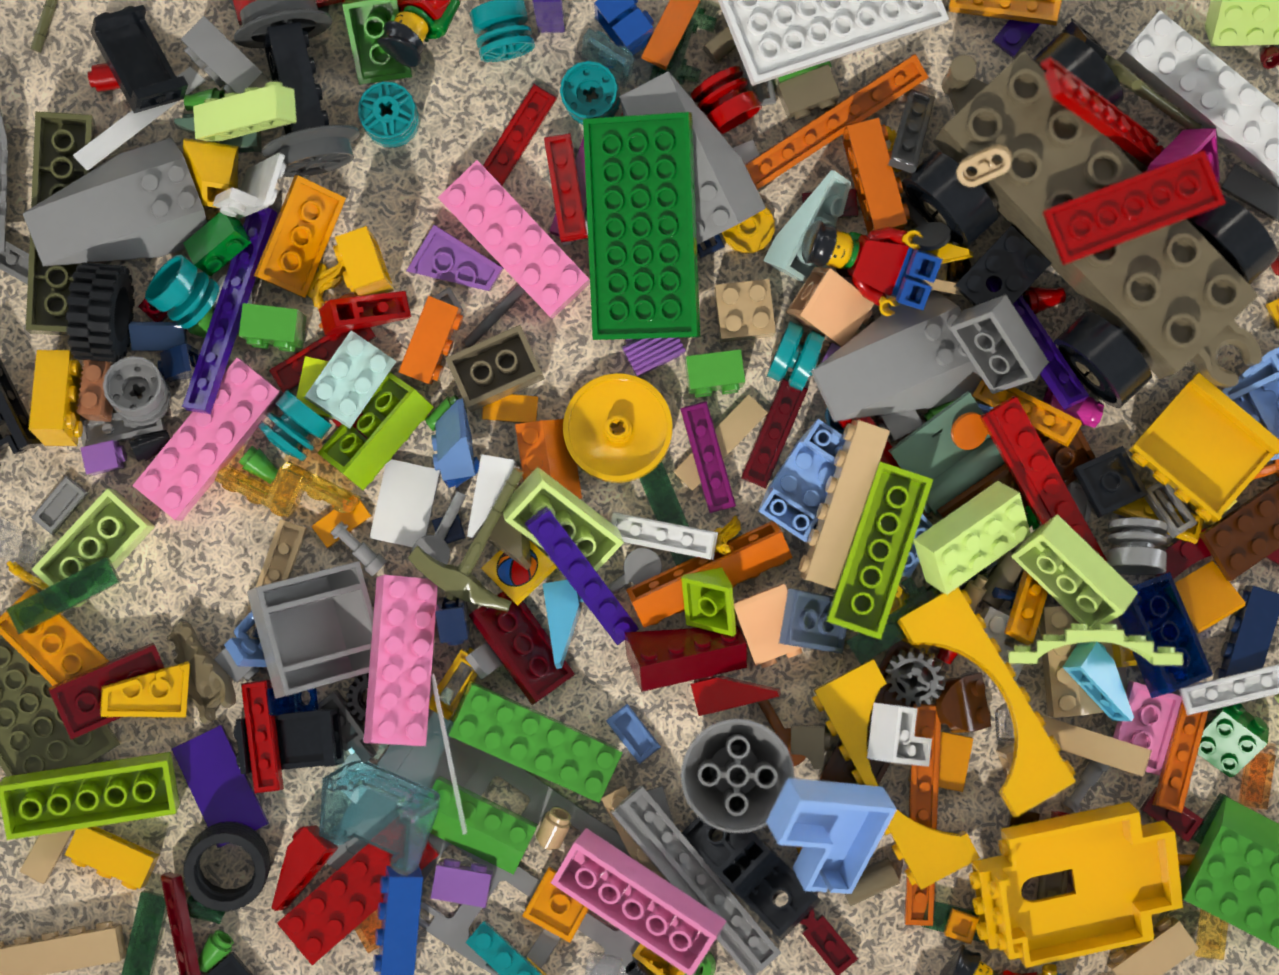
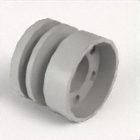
M134 356L123 358L114 363L105 374L103 382L105 397L122 420L131 425L146 426L164 417L170 407L171 393L160 371L151 361L143 357ZM142 393L143 397L139 399L138 395Z
M1143 517L1116 519L1108 523V530L1113 533L1108 536V541L1120 547L1107 551V563L1117 573L1125 575H1158L1166 572L1167 553L1154 547L1167 543L1166 536H1163L1168 530L1167 523Z

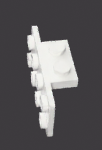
M277 153L248 168L240 190L232 187L217 194L213 206L220 208L222 214L239 220L272 205L278 192L275 189L277 180L281 179L286 168V164L283 163L285 155Z

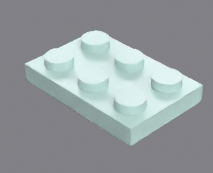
M351 330L304 398L350 429L397 361Z

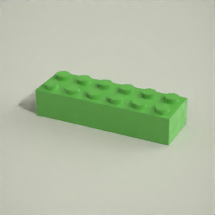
M469 681L446 730L448 736L598 803H600L623 753L616 746L472 681Z

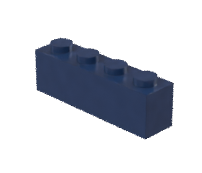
M1245 586V589L1240 590L1239 594L1244 599L1245 606L1239 609L1237 616L1234 615L1230 620L1229 631L1232 632L1229 642L1226 641L1222 646L1221 657H1223L1221 668L1218 667L1216 669L1213 680L1263 668L1279 617L1278 593L1256 586Z

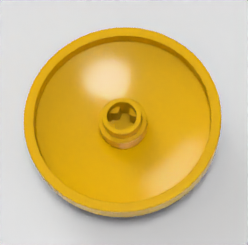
M608 374L589 381L572 397L564 415L563 436L572 459L584 472L605 482L624 483L647 475L664 459L672 440V417L664 397L649 382L629 374Z

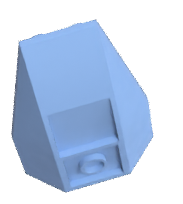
M817 419L796 443L770 483L758 512L802 541L807 542L811 530L816 529L819 520L816 518L818 507L821 502H825L828 493L825 492L826 483L829 477L834 475L836 469L834 465L836 454L839 450L843 449L845 443L843 435L820 419ZM923 514L914 539L933 526ZM914 541L902 574L910 578L920 562Z

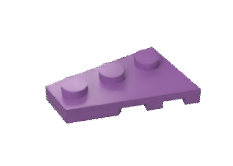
M433 225L406 271L491 291L504 268L443 229Z

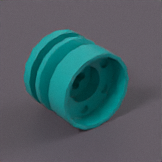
M492 0L475 7L469 13L474 33L481 35L476 40L478 48H481L479 50L481 61L500 62L523 56L535 48L534 39L530 37L532 35L531 27L524 25L528 21L524 0Z
M592 61L577 63L567 70L561 81L560 94L562 102L571 117L578 123L583 125V119L614 117L620 106L619 87L611 71L604 65ZM595 91L598 98L592 99L589 102L586 94L591 95Z
M380 82L372 85L363 93L358 104V116L366 133L375 143L383 147L397 148L406 145L415 137L419 129L420 115L411 94L403 86L394 82ZM384 109L392 110L393 114L391 116L389 114L384 115L382 111Z
M176 255L169 259L154 275L146 290L145 299L160 312L168 311L167 315L172 321H176L183 329H188L197 324L211 309L219 294L220 285L215 280L209 279L206 273H197L198 268L183 255Z
M286 390L276 402V405L284 414L279 417L268 412L266 416L275 425L271 427L264 421H261L258 427L277 448L285 454L296 457L304 462L308 456L299 447L304 445L311 451L315 448L307 439L309 434L322 439L333 425L302 403L292 392Z

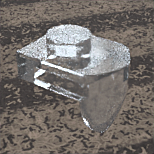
M1005 702L995 710L996 740L1014 741L1013 724Z

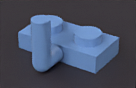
M252 611L234 629L236 638H230L224 646L237 666L267 667L260 639H250L246 633L255 624Z

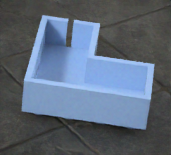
M788 778L766 823L779 845L803 846L792 869L804 891L826 892L829 889L830 893L852 894L897 808L885 789L880 786Z

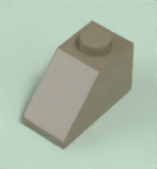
M501 514L490 534L488 542L528 570L531 567L530 540L507 523L503 514Z

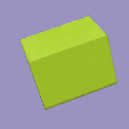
M723 568L683 575L681 579L686 625L730 636L736 635L732 584Z

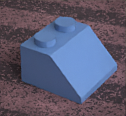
M457 399L435 423L436 434L431 435L433 450L437 451V454H433L435 471L440 470L443 481L476 476L473 442L463 399Z

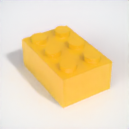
M367 226L335 237L337 245L333 246L336 258L338 262H341L342 266H345L346 271L342 272L347 288H350L355 296L395 291L378 242Z
M36 350L29 430L44 446H78V437H81L83 433L80 415L76 410L79 409L77 407V404H79L78 399L80 398L78 394L81 392L79 388L82 387L80 385L82 382L80 378L83 376L81 372L84 370L79 360L74 358L70 350Z

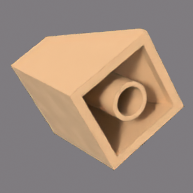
M814 267L787 309L786 314L810 330L825 335V340L842 347L858 335L856 332L861 324H865L873 313L871 308L874 303L864 298L858 289L831 268Z
M785 584L777 585L734 602L735 617L755 666L760 664L762 668L776 664V658L786 654L787 658H791L803 653L801 649L803 647L779 643L788 593Z

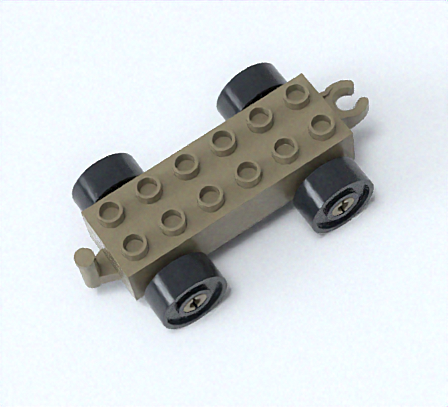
M1067 33L1058 34L1034 58H1031L1023 51L989 84L973 78L977 69V63L974 58L969 55H959L954 58L941 85L944 93L949 96L956 115L942 127L933 141L942 152L933 151L917 166L915 173H910L902 181L907 197L919 213L928 222L946 224L951 233L949 242L959 247L968 248L998 219V210L1022 236L1052 263L1051 266L1096 312L1085 311L1054 340V344L1080 382L1106 404L1115 408H1121L1151 380L1152 372L1159 379H1163L1178 373L1190 361L1214 385L1224 388L1237 385L1239 377L1236 373L1221 367L1218 362V353L1222 347L1231 345L1239 349L1242 360L1247 366H1253L1262 361L1260 345L1254 336L1246 329L1240 328L1234 319L1259 296L1250 285L1278 258L1277 247L1265 227L1245 207L1222 194L1226 203L1220 207L1063 266L1042 212L1142 173L1108 137L1052 98L1044 75L1048 71L1041 66V63L1051 57L1116 107L1124 99L1120 82L1108 64L1090 46ZM996 144L1003 145L1010 150L1012 163L1006 173L975 187L965 186L958 180L957 169L964 158ZM1000 155L993 156L996 161L1003 160ZM974 166L968 167V170L970 172H977V169Z

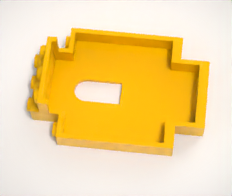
M1130 802L1000 829L1002 839L998 840L1001 855L971 861L973 872L969 873V879L973 890L975 889L976 898H973V907L976 915H979L980 923L976 924L979 939L984 940L990 950L996 948L1000 951L1003 950L1009 960L1019 958L1025 968L1154 940L1151 915L1183 908L1175 831L1165 821L1141 825L1140 812ZM1072 869L1074 892L1038 900H1027L1022 896V885L1029 878Z

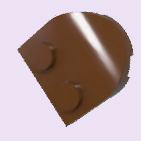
M982 672L944 680L946 682L940 697L936 698V711L940 722L947 724L951 728L949 732H974L991 727V715L987 705L986 688Z

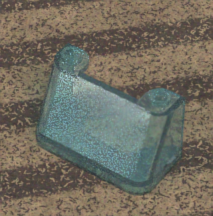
M360 760L350 762L323 777L319 836L336 845L345 844L356 837L393 854L394 856L391 858L390 863L391 868L398 874L408 876L420 864L439 810L440 794L435 790L370 762L363 763Z

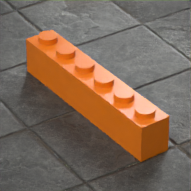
M770 521L726 542L730 547V553L724 555L715 552L714 559L712 560L694 557L626 589L643 627L658 624L662 619L685 610L681 579L683 575L723 568L733 588L736 584L749 578H755L762 572L772 567L781 566L787 560L793 558L777 523Z

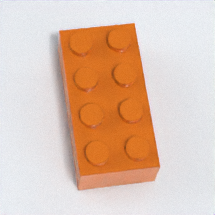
M879 118L848 125L842 135V142L867 234L870 231L884 227L903 230L908 224L907 220L910 219L908 206L906 203L902 204L900 193H903L901 180L899 177L895 178L893 168L888 166L892 151L887 149L885 141H888V132L885 124L881 125Z

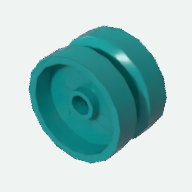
M790 321L766 377L779 382L784 378L788 368H791L792 372L788 384L790 387L802 391L809 376H812L811 371L816 367L820 358V350L825 335L811 331L808 333L804 344H799L803 334V326Z

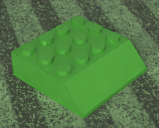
M1225 796L1181 882L1182 899L1278 949L1279 824Z

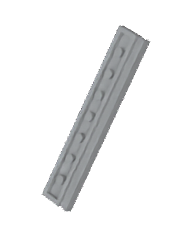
M643 786L637 787L619 803V806L610 811L670 884L726 920L716 939L746 975H756L781 954L779 949L714 871L703 861L704 859Z

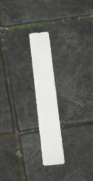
M188 67L177 76H184L187 81L186 94H189L206 81L191 67ZM179 101L138 113L130 111L73 155L74 158L86 170L91 169Z
M433 673L431 675V683L460 824L464 835L467 833L437 684Z

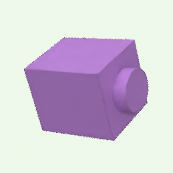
M111 440L80 447L87 475L93 476L124 469L123 462L127 461V455L124 446H120L119 442Z

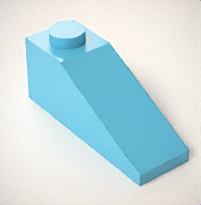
M568 580L543 583L556 669L563 667L581 612L580 602H584Z
M1099 642L1078 643L1063 665V669L1112 721H1132L1134 716L1114 659L1106 652L1105 646Z

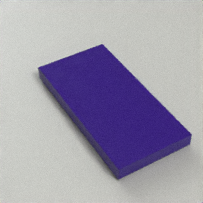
M223 724L171 749L208 827L220 822L231 821L242 823L253 828V830H257L269 824L247 775L241 774L240 768L237 766V754ZM217 843L216 846L220 848L228 843Z

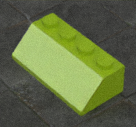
M389 372L363 409V415L357 422L358 430L368 440L353 426L349 429L342 424L318 451V454L360 489L364 490L385 464L392 459L402 444L409 439L413 431L425 420L434 407L413 387Z

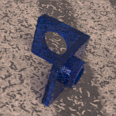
M268 688L269 715L275 716L318 710L316 688L307 690L310 694L308 705H305L302 701V692L275 699L273 688Z

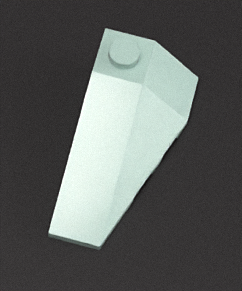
M831 170L776 235L763 261L788 276L805 283L814 267H819L811 262L807 264L803 260L802 243L805 233L818 220L823 221L824 224L836 227L838 217L843 215L851 182L836 171Z

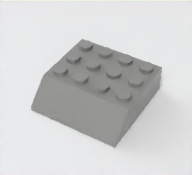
M360 561L255 587L247 591L275 699L369 673L374 613Z

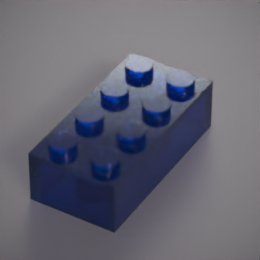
M1168 572L1132 586L1138 593L1125 612L1118 616L1127 637L1128 635H1146V640L1153 642V652H1157V647L1166 646L1175 647V652L1183 654V665H1153L1144 657L1132 651L1151 698L1174 692L1213 676L1171 573Z

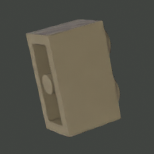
M829 64L778 83L776 89L787 118L795 117L796 121L810 116V111L820 108L821 111L832 108L836 105L835 101H838L840 97V92Z

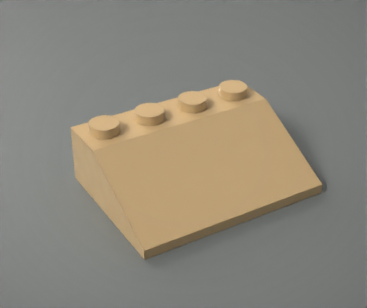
M1061 605L1044 606L1039 622L1040 639L1042 640L1043 634L1062 635L1064 634V629H1071L1072 623L1079 622ZM1121 615L1107 624H1117V629H1122ZM1099 642L1105 646L1106 652L1113 658L1112 643ZM1078 643L1052 649L1042 656L1047 713L1050 717L1059 718L1104 713L1063 669V665ZM1117 667L1126 693L1128 687L1126 667Z

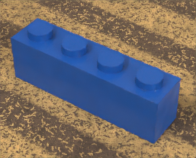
M386 866V875L381 876L380 893H384L383 902L378 903V920H381V929H376L375 943L376 946H379V954L374 955L373 971L378 972V975H414L423 875L418 866Z

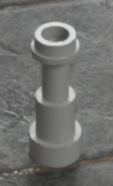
M341 521L330 533L334 536V539L339 537L353 550L352 554L365 566L364 570L373 576L384 566L387 560L379 553L375 554L364 542L360 543L346 529L348 525Z
M1088 759L1089 764L1079 778L1081 779L1080 783L1070 798L1065 797L1066 800L1063 804L1075 812H1078L1080 808L1082 809L1083 806L1079 804L1091 786H1095L1102 773L1107 772L1110 766Z

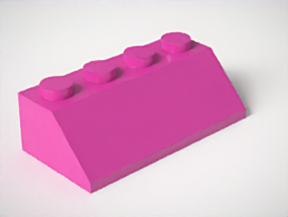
M1216 128L1184 129L1150 163L1147 172L1205 150L1216 180L1219 182L1220 172Z

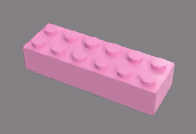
M478 160L437 197L550 318L553 319L590 284V279Z
M236 358L224 372L211 414L192 412L132 486L174 520L182 521L256 431L260 422L264 421L268 412L273 410L276 402L284 393L243 360Z
M382 575L376 578L363 743L426 746L435 610L438 586L429 579Z
M587 828L574 842L551 884L687 975L694 974L726 923L725 919Z

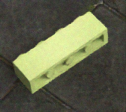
M268 82L263 88H246L244 93H227L222 99L209 98L205 99L203 104L193 106L195 139L214 143L296 123L294 89L282 86L281 82Z

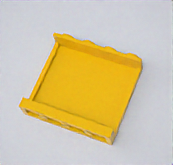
M1197 373L1131 446L1129 451L1133 454L1131 458L1141 467L1148 466L1154 472L1153 477L1163 485L1168 483L1176 490L1174 494L1178 499L1186 504L1188 502L1193 504L1197 508L1195 512L1207 522L1210 520L1216 522L1222 518L1221 515L1270 459L1279 453V439L1204 376Z

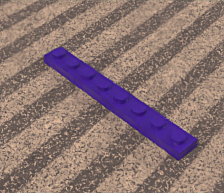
M264 208L245 218L243 228L251 243L232 258L182 405L188 411L211 414L240 327L243 303H248L256 279L254 273L278 214L271 208Z

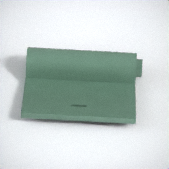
M969 391L888 450L901 469L934 479L924 507V511L927 514L932 512L934 515H937V509L1005 464L989 434L980 446L972 450H963L952 441L951 429L958 417L967 412H976L984 415Z

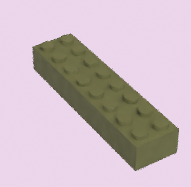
M35 111L31 208L93 170V167L86 170L73 156L95 139V120L92 115ZM31 235L29 244L26 331L30 334L70 336L67 334L66 329L68 326L66 312L69 311L67 299L71 294L69 287L70 283H73L72 276L74 272H77L76 267L81 264L43 267Z

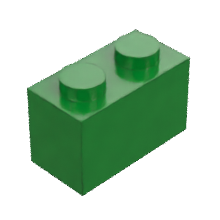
M219 212L183 244L193 264L209 276H212L246 248L251 241L237 218Z

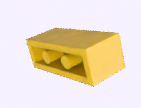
M97 826L76 829L65 853V856L72 858L71 862L80 867H87L88 865L97 869L96 873L108 879L112 877L122 881L121 885L132 890L141 889L147 885L160 856Z

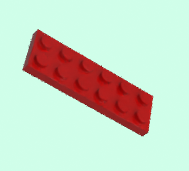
M1203 150L1044 210L1042 214L1064 266L1220 207L1226 202L1206 152Z
M404 812L278 921L277 924L309 963L314 965L378 909V903L383 902L384 893H380L381 876L386 875V866H418L420 870H423L440 854Z

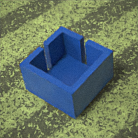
M597 0L594 2L595 18L626 60L647 46L654 32L652 26L654 21L646 10L642 12L637 8L636 3H638V0Z

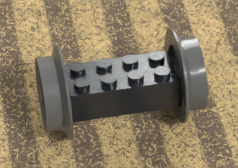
M256 0L246 5L240 11L243 26L236 31L234 35L235 42L247 48H264L272 82H281L282 86L294 89L296 123L284 125L285 135L266 144L262 148V155L265 158H269L277 153L285 155L283 163L286 164L283 177L317 175L347 165L354 159L351 143L359 137V129L349 125H329L327 112L322 110L320 100H323L320 84H315L313 74H316L315 61L313 57L308 56L307 48L310 47L309 39L323 33L331 26L332 18L330 14L319 11L316 0Z

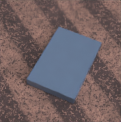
M788 588L779 643L843 654L847 629L825 622L833 596Z

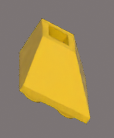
M184 138L183 156L203 206L215 207L213 202L217 194L232 187L238 189V146Z

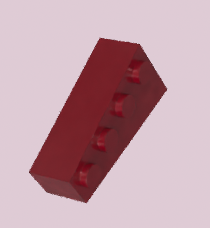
M736 626V635L734 636L701 628L625 632L626 657L641 692L747 668L746 641L738 626Z

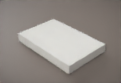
M392 459L386 463L370 538L413 547L419 538L426 536L440 470L435 471V468Z

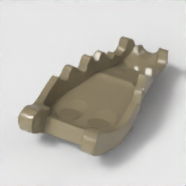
M186 621L179 622L177 626L173 627L171 634L166 639L175 644L174 651L178 656L174 659V662L180 664L189 661L188 698L197 707L201 722L208 725L216 718L215 708L221 704L225 708H230L236 703L234 687L226 671L209 655L200 643L192 625Z

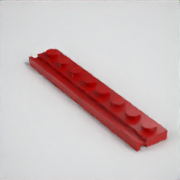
M1051 57L1041 63V66L1048 71L1044 75L1052 98L1148 167L1164 150L1162 145H1156L1159 142L1157 137Z
M1012 396L992 408L988 413L979 416L1040 526L1054 516H1060L1107 562L1105 555L1018 398Z

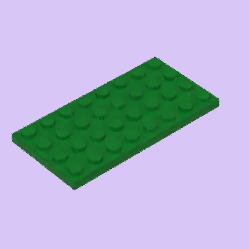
M692 112L583 119L593 340L700 337Z

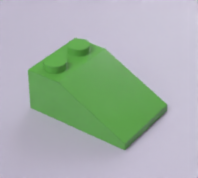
M345 0L342 6L359 85L412 77L411 67L397 62L377 43L378 39L383 37L385 23L394 21L396 15L403 12L398 6V0Z

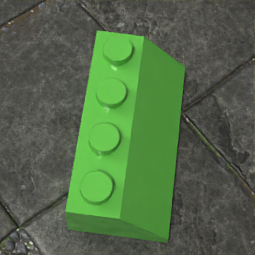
M439 776L432 787L415 826L514 875L538 824L457 784L467 833L463 835L452 781Z

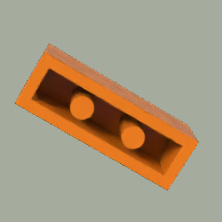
M428 296L400 366L399 373L430 385L433 384L434 380L439 381L444 368L440 364L444 355L448 356L454 343V341L450 340L454 330H459L464 316L460 314L462 309Z

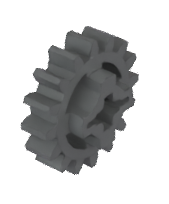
M911 647L908 654L901 649L898 657L892 656L891 664L887 665L885 671L888 673L885 678L886 683H892L888 691H896L898 693L896 700L898 701L903 697L906 699V705L908 706L911 701H915L917 707H920L922 700L928 705L931 704L933 697L937 699L940 697L941 690L944 689L946 683L944 681L946 671L940 670L943 662L934 661L935 653L929 656L925 655V648H922L920 653H916L915 648Z

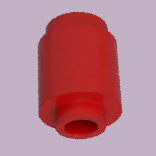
M107 63L92 65L91 71H88V80L92 88L95 87L97 92L121 89Z

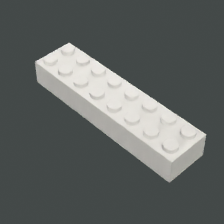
M1159 10L1120 56L1119 60L1176 107L1180 108L1187 116L1198 124H1202V127L1205 129L1216 128L1217 140L1279 189V106Z

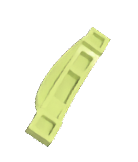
M1072 623L1071 629H1064V634L1062 635L1043 634L1042 640L1036 639V651H1031V646L1014 645V650H1008L1009 663L1038 664V659L1055 648L1080 642H1108L1121 645L1138 653L1153 665H1183V654L1175 652V647H1157V652H1153V642L1146 640V635H1128L1127 637L1124 635V630L1117 629V624H1100V629H1088V624Z

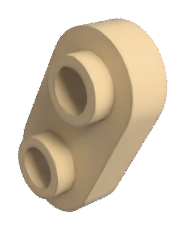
M1000 144L985 148L964 158L960 162L957 169V178L965 186H978L1006 173L1012 163V154L1007 147ZM1000 155L1003 160L996 161L993 156ZM974 166L977 169V172H970L968 170V167Z

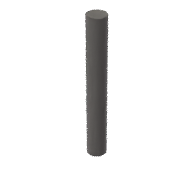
M518 284L462 343L467 348L473 346L526 291Z

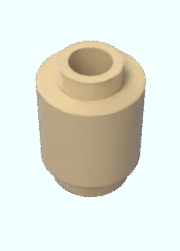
M553 807L545 814L536 834V839L541 847L547 850L561 847L571 826V815L566 810Z

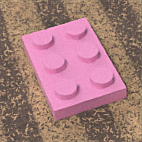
M1129 680L1126 696L1134 718L1132 721H1117L1113 738L1152 750L1146 772L1160 776L1182 697Z

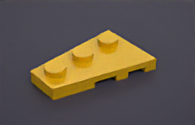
M189 661L103 686L100 707L101 717H186Z

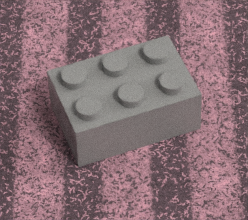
M205 16L181 38L187 46L184 51L190 56L191 60L198 67L203 68L220 88L225 84L223 89L227 93H244L246 88H263L269 82L263 72Z
M1006 294L963 310L949 327L992 394L1036 380L1049 363Z

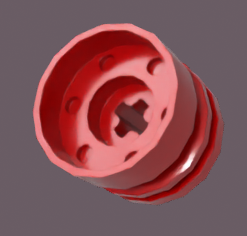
M740 66L729 67L711 75L697 86L690 95L693 102H700L697 106L701 111L712 109L707 117L721 134L748 121L762 109V105L754 91L750 90L740 93L748 84L747 78H740L743 74Z

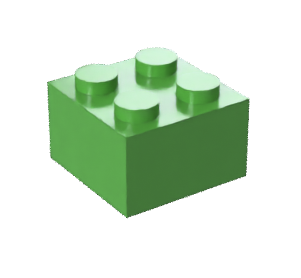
M243 303L239 336L246 340V344L252 345L253 348L268 349V345H274L280 351L295 352V348H303L307 316L298 309Z
M741 349L686 356L685 368L689 394H695V398L710 397L712 391L722 390V395L738 393L740 388H743L745 376Z

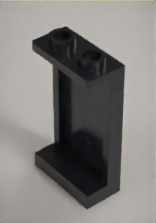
M144 5L128 6L113 13H101L94 18L91 35L133 113L183 100L188 87L184 76L176 77L145 20L146 8Z
M339 708L275 714L282 770L316 766L330 767L344 763ZM244 717L236 719V725L234 726V737L238 742L236 762L241 774L252 773L246 720Z

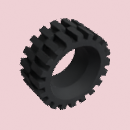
M81 263V265L76 267L77 272H74L72 276L73 283H70L69 287L71 294L67 299L69 311L66 312V320H68L66 329L67 334L70 335L68 344L71 347V353L75 359L117 362L127 355V347H130L131 343L129 324L134 319L133 307L135 306V299H133L134 286L131 285L133 281L132 275H129L130 270L126 266Z

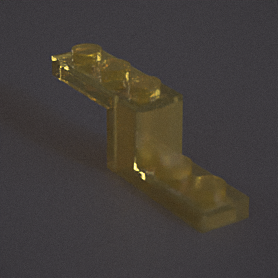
M287 461L279 468L272 486L229 465L219 470L215 481L222 484L224 489L230 492H238L246 496V499L251 503L262 504L270 508L272 513L281 517H289L296 511L304 492H307V495L312 499L323 500L331 504L332 508L338 512H347L349 514L358 506L361 499L360 496L290 461Z

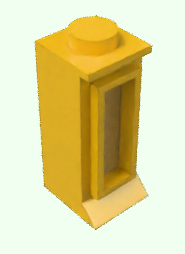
M469 647L468 651L465 649L460 650L437 687L443 717L447 720H450L455 713L469 681L474 682L478 677L477 673L465 659L467 655L474 651L471 647ZM433 693L429 699V709L438 714Z

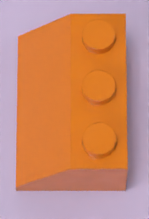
M564 419L515 424L521 468L524 472L523 482L539 467L579 499H582L578 466L572 459L563 436Z

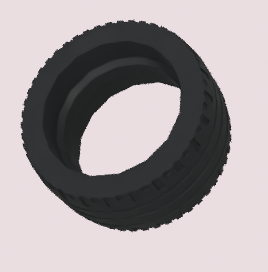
M220 822L206 828L194 839L185 857L184 880L188 891L197 902L212 910L234 911L245 907L260 894L267 881L270 870L268 847L257 831L242 823ZM217 843H231L242 847L250 854L254 862L255 871L252 879L246 885L237 889H224L213 885L205 878L200 868V859L204 851Z

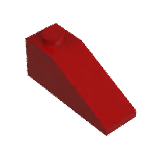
M406 291L331 299L319 308L325 335L347 333L351 330L357 331L411 317Z
M721 675L700 678L691 683L698 716L776 698L781 695L778 688Z
M317 825L302 826L293 834V841L287 847L271 906L274 911L288 909L338 849V846Z

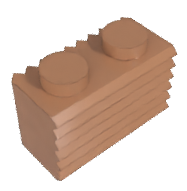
M84 360V366L82 367L84 371L81 372L83 376L80 378L82 380L80 383L82 387L79 388L81 392L78 394L80 396L78 399L79 404H77L79 409L76 412L87 420L111 422L113 406L105 397L103 382L105 374L112 366V363Z

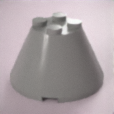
M746 719L724 720L704 729L689 745L681 769L683 792L692 810L708 825L721 831L732 833L750 832L766 826V821L787 779L794 778L793 762L782 740L766 726Z

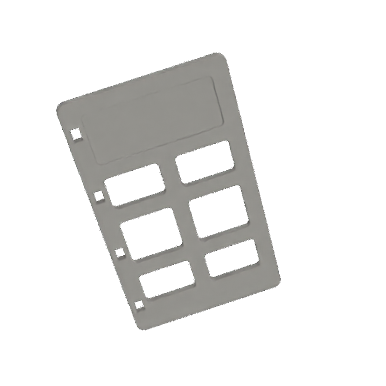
M429 709L426 746L390 745L376 765L381 770V773L358 804L353 801L328 836L338 846L336 852L326 862L334 869L338 870L404 812L416 825L436 779L442 776L452 781L439 717L433 710ZM444 718L445 728L447 730L451 720H447ZM447 734L458 785L481 796L494 777H501L530 798V802L521 816L539 824L545 813L550 811L551 808H562L571 815L570 821L573 827L581 832L587 828L624 852L620 836L616 831L524 769L482 750H478ZM417 827L440 854L421 870L424 882L447 846L453 844ZM455 846L478 863L487 865V870L493 871L489 897L500 881H507L532 898L541 880L519 865L513 875ZM421 900L420 909L423 908L435 917L430 924L419 917V926L492 975H499L465 943L472 935L469 927L482 907L461 904L455 915L448 918ZM587 912L578 930L603 946L605 950L590 975H628L625 972L626 967L631 961L637 960L632 955L640 942L620 929L613 930ZM544 929L525 958L528 957L541 969L561 938Z

